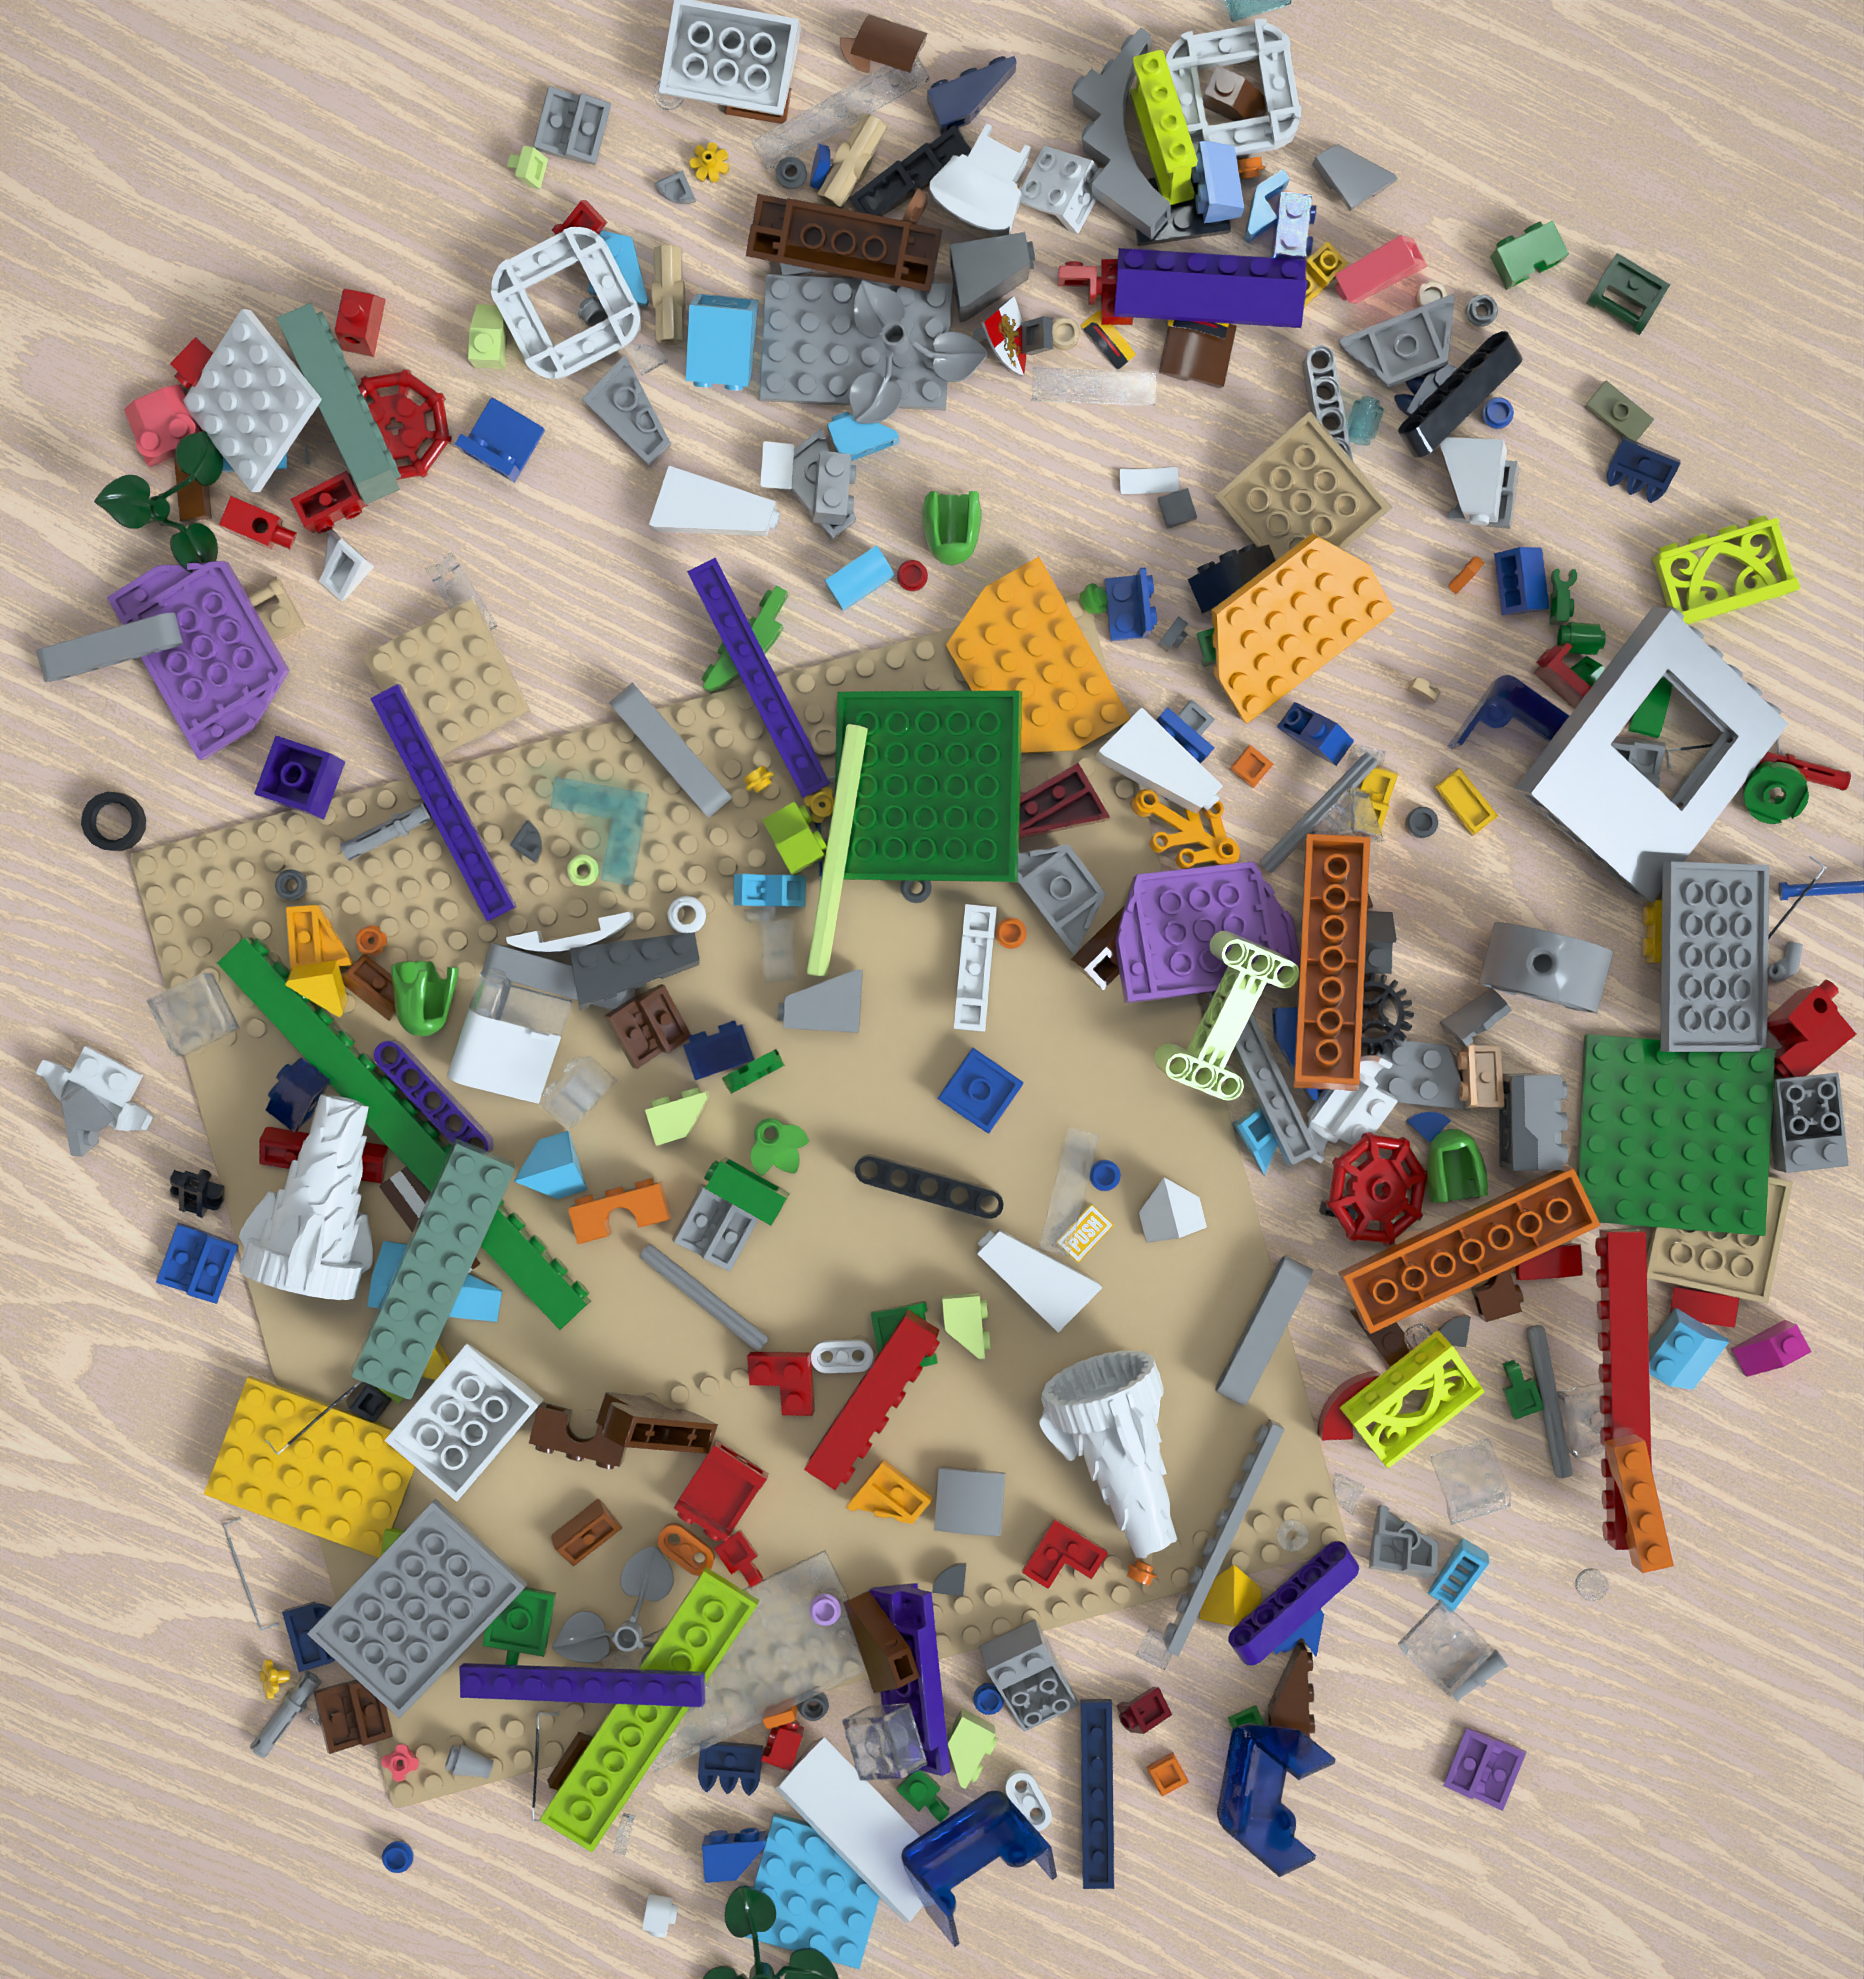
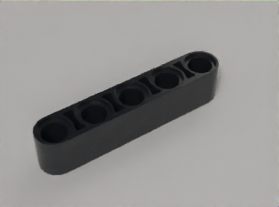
M1501 331L1489 337L1400 425L1398 433L1413 457L1421 458L1430 454L1521 364L1523 358L1508 332Z
M871 1154L862 1156L855 1166V1174L858 1180L870 1186L986 1219L996 1218L1003 1210L1002 1196L992 1188ZM866 1161L874 1162L878 1167V1173L871 1178L865 1177L860 1170L862 1163ZM898 1169L905 1171L908 1175L907 1183L902 1186L894 1185L890 1179L891 1173ZM932 1178L936 1180L938 1189L934 1194L928 1195L922 1192L920 1184L924 1179ZM954 1188H965L968 1191L967 1200L963 1203L954 1202L950 1197V1193ZM988 1195L994 1196L998 1200L997 1208L991 1212L983 1210L980 1206L981 1200Z

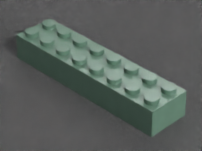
M457 1138L454 1139L351 1367L352 1378L403 1398L412 1399L516 1169L514 1162Z

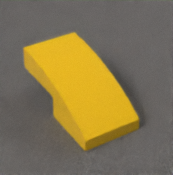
M1376 766L1362 780L1349 827L1380 835L1389 809L1388 803L1398 777L1397 772Z

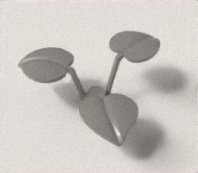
M862 281L854 300V321L859 332L867 338L874 339L882 336L887 350L885 353L886 369L884 378L877 372H866L859 375L852 383L849 400L854 421L860 424L881 422L894 414L899 408L902 400V389L897 383L889 381L893 355L905 353L910 345L928 358L934 359L933 370L939 378L953 383L963 381L971 376L986 359L987 351L977 340L966 334L945 332L934 339L933 348L935 352H930L919 344L914 337H909L905 326L901 323L904 318L905 307L900 296L890 289Z
M651 1546L640 1550L630 1558L622 1571L621 1586L625 1594L639 1596L630 1620L623 1622L616 1633L611 1630L604 1631V1621L596 1613L590 1611L578 1612L565 1622L552 1645V1649L567 1659L582 1663H594L603 1659L610 1651V1642L606 1636L611 1638L618 1649L625 1652L632 1651L636 1647L640 1649L643 1647L652 1648L655 1643L642 1640L643 1630L636 1620L644 1597L649 1601H659L669 1594L673 1586L674 1576L672 1568L659 1548ZM651 1649L645 1652L642 1658V1662L644 1661V1659L646 1658L647 1654Z

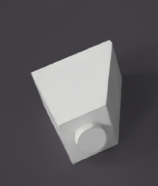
M1446 437L1440 443L1466 521H1470V524L1477 526H1486L1489 522H1498L1507 454L1504 440Z

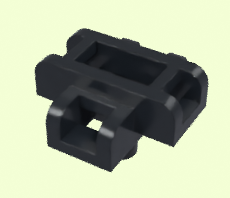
M205 1169L200 1170L199 1174L186 1170L184 1173L174 1170L170 1177V1184L172 1185L170 1195L173 1198L179 1199V1211L195 1213L200 1218L204 1217L208 1209L218 1210L224 1201L225 1186L210 1182L212 1174Z

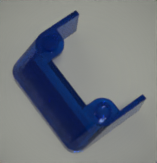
M1503 675L1491 683L1447 747L1453 750L1462 746L1479 721L1490 728L1497 729L1507 725L1513 717L1550 742L1569 715L1514 676Z
M1250 1723L1234 1728L1231 1732L1217 1808V1817L1220 1825L1278 1877L1284 1876L1314 1861L1316 1854L1294 1837L1296 1830L1295 1815L1281 1803L1286 1773L1288 1771L1297 1780H1301L1335 1764L1336 1758L1299 1729Z
M989 1791L908 1844L901 1854L904 1870L927 1914L954 1947L958 1946L960 1942L953 1916L957 1903L951 1889L1000 1857L1008 1866L1014 1868L1023 1867L1032 1860H1035L1051 1880L1057 1877L1052 1847L1006 1794L1001 1791Z

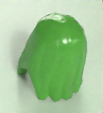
M931 491L926 495L922 509L925 538L931 554L940 563L953 566L965 562L972 556L977 545L982 519L979 493L977 491H969V494H962L960 497L950 494L938 495L937 491Z
M402 961L392 964L396 1016L400 1025L408 1033L415 1036H429L444 1026L458 979V967H447V978L442 979L434 963L431 961Z
M1448 1129L1443 1131L1430 1144L1427 1159V1188L1432 1203L1449 1202V1199L1451 1201L1468 1200L1472 1196L1479 1198L1488 1195L1487 1170L1481 1152L1474 1139L1462 1130Z

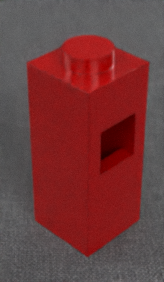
M1836 1011L1809 1041L1782 1046L1775 1052L1774 1071L1782 1079L1807 1076L1857 1034L1841 1014Z

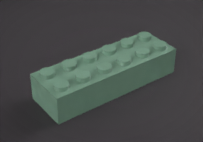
M309 303L276 317L303 376L322 398L318 408L365 505L400 490L396 479L401 477L397 465L383 440L384 438L370 413L363 395L360 393L356 380L349 366H347L343 353L333 337L323 312L316 313L312 303Z

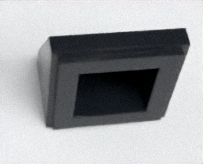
M365 1382L360 1383L346 1400L348 1409L374 1423L392 1401L390 1397L377 1387Z

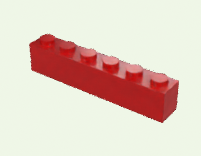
M909 1309L906 1311L808 1459L804 1468L806 1472L834 1490L837 1489L841 1482L845 1485L848 1483L856 1468L852 1467L857 1457L863 1459L873 1444L869 1439L874 1432L878 1434L882 1432L889 1420V1417L885 1415L891 1406L897 1409L906 1395L903 1388L908 1381L912 1383L916 1381L923 1369L919 1364L925 1355L931 1357L939 1346L940 1341L937 1340L938 1328Z

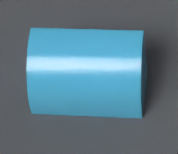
M876 545L825 579V583L839 606L845 611L894 578L895 575Z

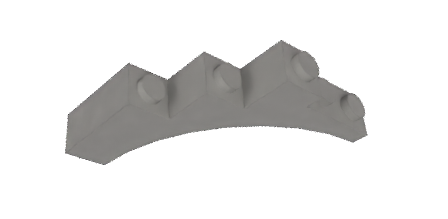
M1140 27L1134 36L1129 35L1126 38L1119 55L1114 60L1110 59L1105 64L1101 75L1091 69L1085 77L1081 76L1076 81L1072 89L1074 107L1093 120L1085 127L1082 133L1083 151L1105 167H1100L1091 180L1093 197L1152 240L1170 218L1171 206L1170 202L1151 186L1138 168L1128 146L1125 132V110L1129 90L1136 76L1133 57L1149 53L1152 49L1151 34Z

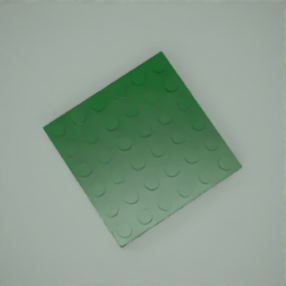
M1022 691L837 692L835 794L846 726L852 724L868 728L843 880L1018 882Z
M1585 1035L1577 1176L1599 1223L1766 1236L1775 1049L1760 1048V1052L1660 1051L1661 1040Z

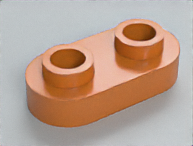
M670 1523L661 1530L658 1536V1546L666 1556L692 1575L700 1576L705 1567L711 1570L715 1555L713 1549L707 1543L679 1523ZM677 1534L680 1537V1542L672 1543L669 1540V1535ZM702 1553L705 1560L703 1562L695 1561L694 1554Z

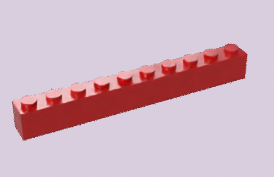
M1637 1228L1599 1229L1600 1237L1596 1238L1595 1250L1597 1256H1600V1269L1596 1271V1283L1598 1288H1601V1301L1597 1302V1315L1599 1320H1602V1332L1598 1333V1347L1600 1351H1603V1364H1599L1598 1374L1600 1382L1603 1383L1604 1395H1601L1599 1398L1600 1412L1604 1414V1427L1600 1429V1440L1602 1446H1605L1604 1441L1632 1434L1637 1435L1646 1442L1652 1468L1646 1231ZM1605 1450V1458L1601 1460V1473L1606 1478V1490L1602 1491V1505L1604 1509H1607V1521H1604L1602 1526L1603 1537L1607 1544L1615 1550H1628L1625 1537L1627 1532L1626 1511L1618 1485L1611 1474Z

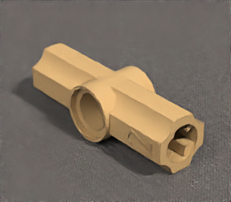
M864 113L847 142L844 141L838 149L832 162L833 168L817 194L827 205L842 209L857 181L860 182L866 175L873 159L872 155L887 131V125L872 114Z
M660 245L654 247L655 281H652L653 309L656 310V341L665 345H677L684 343L683 309L686 308L685 282L682 280V249L680 246Z

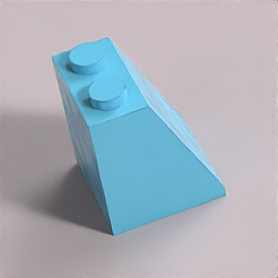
M696 294L689 305L686 381H693V385L697 387H712V383L723 384L725 389L736 391L743 390V387H748L752 375L759 300Z

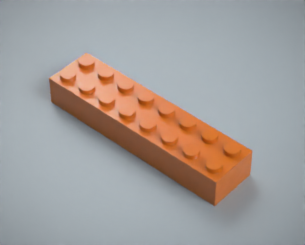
M1307 834L1293 1088L1357 1091L1360 1084L1370 837Z
M1565 1165L1564 1170H1554L1338 1273L1364 1329L1371 1334L1601 1225L1574 1168Z

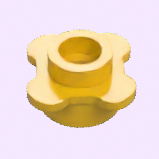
M765 766L754 770L743 779L747 784L745 789L748 792L754 789L756 793L764 790L772 784L770 778L774 776L773 772H768Z
M823 787L820 792L814 795L809 794L804 798V804L810 808L812 812L811 818L816 823H821L825 817L832 815L834 798L832 797L833 791L829 787ZM820 802H824V803H825V807H824V808H821V807L819 806V803H820Z

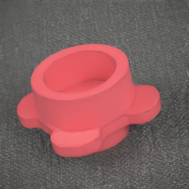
M398 1744L390 1755H385L382 1758L381 1764L384 1768L390 1770L395 1781L401 1782L405 1779L407 1773L417 1770L419 1760L408 1749L407 1745ZM398 1760H402L403 1765H399Z

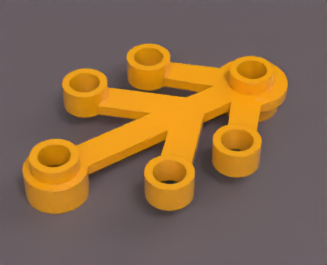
M1148 789L1139 791L1133 797L1131 805L1137 815L1147 817L1154 814L1181 831L1169 835L1165 832H1157L1153 835L1149 845L1154 852L1161 853L1167 848L1195 842L1207 848L1197 852L1189 848L1180 851L1176 855L1175 861L1181 869H1189L1195 864L1210 861L1215 865L1235 864L1238 861L1240 849L1233 839L1226 836L1221 819L1224 807L1219 800L1213 805L1217 810V814L1212 813L1210 809L1208 811L1204 807L1202 809L1203 815L1209 819L1213 834L1211 836L1204 831L1199 812L1195 814L1184 808L1186 820L1161 804L1156 793ZM1144 797H1147L1151 801L1152 805L1146 804L1144 802ZM1156 838L1162 839L1164 846H1159ZM1222 847L1228 850L1229 855L1223 853ZM1182 855H1187L1190 863L1184 862Z

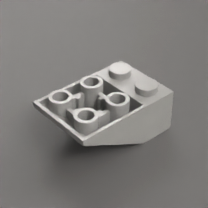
M1838 1072L1775 1079L1771 1133L1774 1170L1791 1173L1849 1166Z
M1035 1619L980 1645L987 1673L1024 1732L1080 1706L1046 1636Z

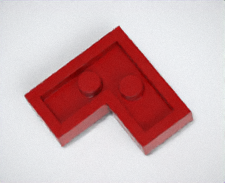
M750 1352L747 1355L749 1385L780 1386L782 1415L812 1416L814 1414L815 1403L811 1352Z
M1054 1518L1023 1567L1022 1573L1047 1589L1050 1588L1065 1563L1092 1579L1107 1556L1108 1551Z

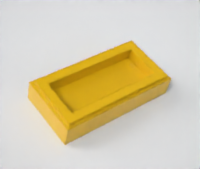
M1457 768L1434 787L1472 836L1498 817L1497 813L1461 768Z

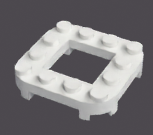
M1254 19V25L1193 35L1192 31L1181 34L1180 39L1171 46L1166 55V61L1195 153H1197L1199 142L1201 141L1232 145L1235 147L1236 157L1276 150L1293 141L1300 122L1301 105L1298 102L1290 54L1291 44L1287 33L1284 34L1274 25L1266 23V19ZM1258 60L1267 116L1208 126L1205 118L1198 70L1213 68L1217 65L1225 66Z
M583 227L564 229L563 232L509 260L506 259L498 266L493 276L491 290L493 301L497 304L525 359V363L540 376L551 379L567 377L626 347L635 339L640 331L641 313L638 304L607 243L600 235L590 229ZM580 261L608 315V319L554 346L525 289Z

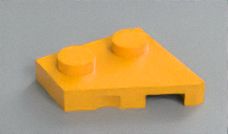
M320 905L286 907L290 970L294 966L334 960L338 961L339 966L353 965L352 958Z
M883 1459L847 1503L846 1508L850 1511H856V1509L874 1513V1516L892 1517L899 1522L913 1524L930 1504L933 1497Z

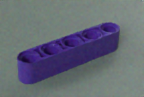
M395 1040L385 1041L375 1048L374 1060L377 1065L452 1144L455 1138L470 1144L473 1137H479L484 1142V1150L488 1152L493 1150L494 1143L490 1134L403 1043ZM389 1046L394 1047L398 1053L397 1060L394 1063H389L384 1056L385 1050ZM410 1069L416 1070L419 1074V1082L415 1086L408 1084L406 1081V1073ZM432 1091L438 1093L441 1097L440 1106L436 1109L429 1106L427 1102V1097ZM453 1114L460 1116L463 1125L459 1131H454L449 1126V1118Z
M1335 1541L1326 1545L1231 1630L1228 1642L1244 1664L1253 1666L1264 1660L1358 1575L1359 1564L1345 1543Z

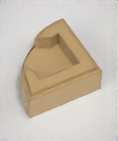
M1421 677L1411 680L1407 689L1433 703H1436L1440 694L1438 688L1429 686L1430 682Z

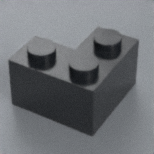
M1254 543L1238 550V553L1234 549L1220 555L1219 563L1215 564L1214 561H1211L1197 568L1198 574L1187 580L1202 614L1210 612L1276 561L1269 544L1257 548Z

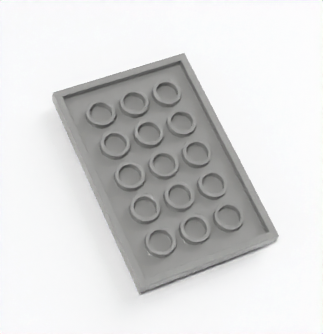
M766 274L760 401L851 406L849 393L854 380L866 372H877L884 378L886 369L885 353L887 350L882 336L874 339L867 338L859 332L854 321V300L860 283L867 281L873 285L890 289L898 294L905 307L904 318L901 323L905 326L908 336L914 337L919 344L930 352H935L933 348L934 339L942 333L950 332L952 284L932 283L931 291L926 292L864 279ZM912 345L909 346L905 353L893 355L889 381L897 383L902 389V400L899 408L946 411L947 381L942 380L935 374L933 370L934 359L928 358Z
M1663 862L1660 1051L1760 1052V1048H1767L1769 865Z
M434 1499L307 1634L400 1718L521 1593L528 1583L437 1499Z

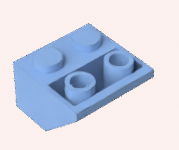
M1211 141L1199 142L1196 153L1198 162L1191 170L1192 183H1198V194L1195 195L1197 214H1203L1204 223L1241 218L1244 203L1235 147Z

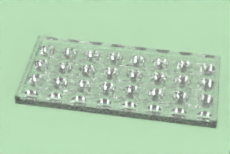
M826 1549L763 1579L752 1588L749 1586L743 1589L759 1599L758 1606L705 1683V1704L703 1707H689L651 1764L654 1773L763 1721L762 1719L782 1712L866 1671L843 1603L849 1600V1597ZM824 1593L836 1597L841 1606L838 1620L828 1626L815 1623L809 1612L812 1600L817 1595ZM665 1627L643 1637L642 1640L655 1643ZM636 1647L628 1652L618 1649L602 1657L600 1662L603 1668L638 1669L643 1655L651 1648L643 1647L640 1649Z

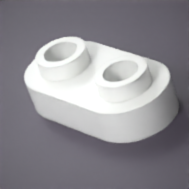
M860 1339L821 1341L813 1348L811 1354V1362L814 1368L822 1373L863 1372L871 1366L874 1358L871 1345ZM855 1350H861L864 1353V1358L855 1360L852 1353ZM830 1351L833 1354V1359L824 1361L821 1357L822 1352Z
M1023 1769L1010 1773L1006 1779V1793L1021 1822L1031 1831L1044 1830L1051 1822V1808L1035 1777L1029 1771ZM1020 1780L1025 1781L1027 1784L1023 1789H1018L1015 1786ZM1039 1808L1041 1810L1040 1815L1032 1816L1030 1814L1031 1809Z

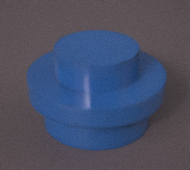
M1492 398L1483 406L1482 419L1490 428L1502 429L1513 419V407L1505 398Z
M1110 1160L1097 1161L1089 1172L1092 1185L1100 1191L1114 1189L1121 1177L1118 1166Z
M984 1683L974 1692L973 1701L979 1712L985 1715H992L999 1712L1003 1707L1004 1699L994 1683Z
M403 1841L391 1842L386 1846L382 1854L383 1865L393 1873L406 1871L414 1859L412 1848Z

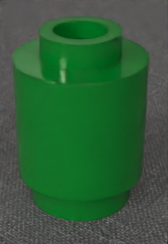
M1568 622L1567 625L1559 626L1557 646L1560 647L1568 642L1573 646L1568 651L1569 654L1597 655L1599 649H1603L1605 646L1606 633L1601 630L1600 624Z

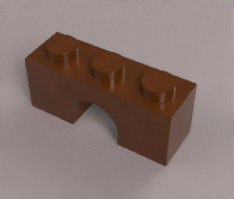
M1514 1267L1489 1278L1484 1285L1471 1289L1479 1317L1483 1321L1489 1322L1522 1312L1520 1303L1524 1302L1523 1294L1519 1285H1514L1511 1273L1515 1272Z
M545 1402L538 1406L529 1439V1444L536 1445V1450L550 1454L554 1450L566 1453V1458L574 1461H584V1458L594 1460L598 1467L605 1469H614V1466H621L627 1447H623L602 1436L603 1426L598 1424L594 1436L580 1438L570 1428L571 1409Z

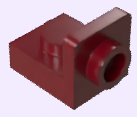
M1152 1687L1132 1701L1121 1702L1117 1705L1120 1712V1722L1130 1733L1145 1734L1172 1716L1159 1687Z

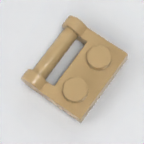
M277 576L269 580V584L248 595L254 607L275 595L280 601L278 604L258 614L274 644L306 627L284 585Z

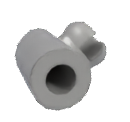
M1787 942L1785 957L1768 967V976L1772 981L1782 982L1798 972L1803 944Z

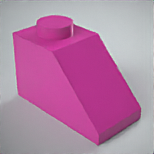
M1783 1320L1731 1348L1746 1377L1785 1367L1812 1352L1798 1325L1787 1320Z

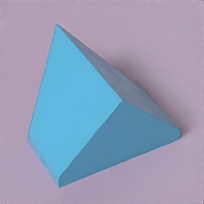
M1259 1106L1232 1124L1265 1176L1277 1148V1142Z
M569 1130L538 1140L514 1182L555 1199L588 1190Z

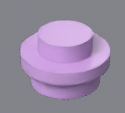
M826 1593L817 1595L810 1604V1616L815 1623L822 1626L835 1623L841 1613L838 1599Z

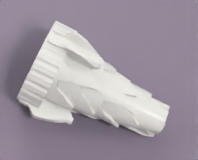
M320 1095L310 1134L306 1141L304 1140L297 1161L293 1160L290 1165L284 1190L279 1189L278 1193L268 1191L240 1231L239 1238L245 1247L239 1268L241 1274L265 1285L307 1296L335 1300H350L356 1297L361 1275L370 1269L373 1263L369 1217L366 1213L358 1212L362 1195L357 1193L363 1173L361 1157L367 1136L362 1134L369 1106L346 1097Z
M1124 1350L1090 1357L1065 1368L1062 1372L1053 1376L1046 1383L1042 1392L1041 1401L1044 1410L1039 1423L1047 1438L1067 1460H1074L1077 1453L1078 1456L1084 1455L1091 1480H1097L1103 1500L1106 1505L1111 1506L1119 1530H1124L1127 1541L1130 1543L1135 1556L1146 1558L1150 1553L1162 1550L1177 1540L1170 1517L1169 1497L1162 1476L1167 1473L1159 1451V1443L1162 1441L1156 1425L1159 1416L1160 1398L1163 1396L1164 1389L1154 1358L1150 1354L1142 1351Z

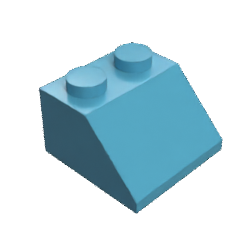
M1675 1307L1649 1342V1374L1668 1386L1693 1390L1727 1346L1729 1339Z

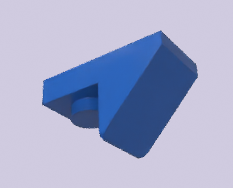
M1321 1609L1318 1610L1274 1650L1275 1654L1281 1651L1286 1653L1297 1646V1640L1303 1638L1316 1657L1324 1619L1323 1611Z

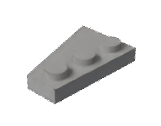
M624 355L582 400L650 467L671 446V443L629 360Z
M822 428L794 449L792 488L790 491L812 518L817 460L820 451L829 452ZM854 511L852 515L847 514L843 526L817 524L832 541L854 524L856 517Z

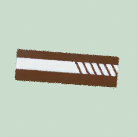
M406 1166L379 1187L411 1232H413L430 1193ZM476 1257L469 1272L480 1265Z

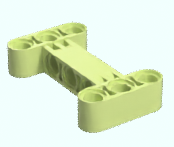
M1220 931L1212 937L1209 944L1210 951L1228 967L1188 1048L1185 1049L1171 1043L1163 1044L1156 1050L1154 1062L1171 1079L1223 1100L1230 1101L1239 1097L1244 1086L1241 1077L1227 1067L1226 1063L1266 983L1268 982L1284 989L1290 988L1298 981L1300 973L1298 966L1282 954L1229 931ZM1233 944L1231 950L1225 954L1227 947ZM1256 955H1258V958L1255 961V963L1251 964L1252 959ZM1284 966L1281 973L1277 975L1279 968ZM1175 1057H1177L1175 1063H1174L1173 1065L1169 1066V1064H1170V1062L1172 1061V1059H1174ZM1202 1068L1201 1073L1195 1076L1196 1072ZM1228 1078L1227 1082L1221 1086L1222 1082Z

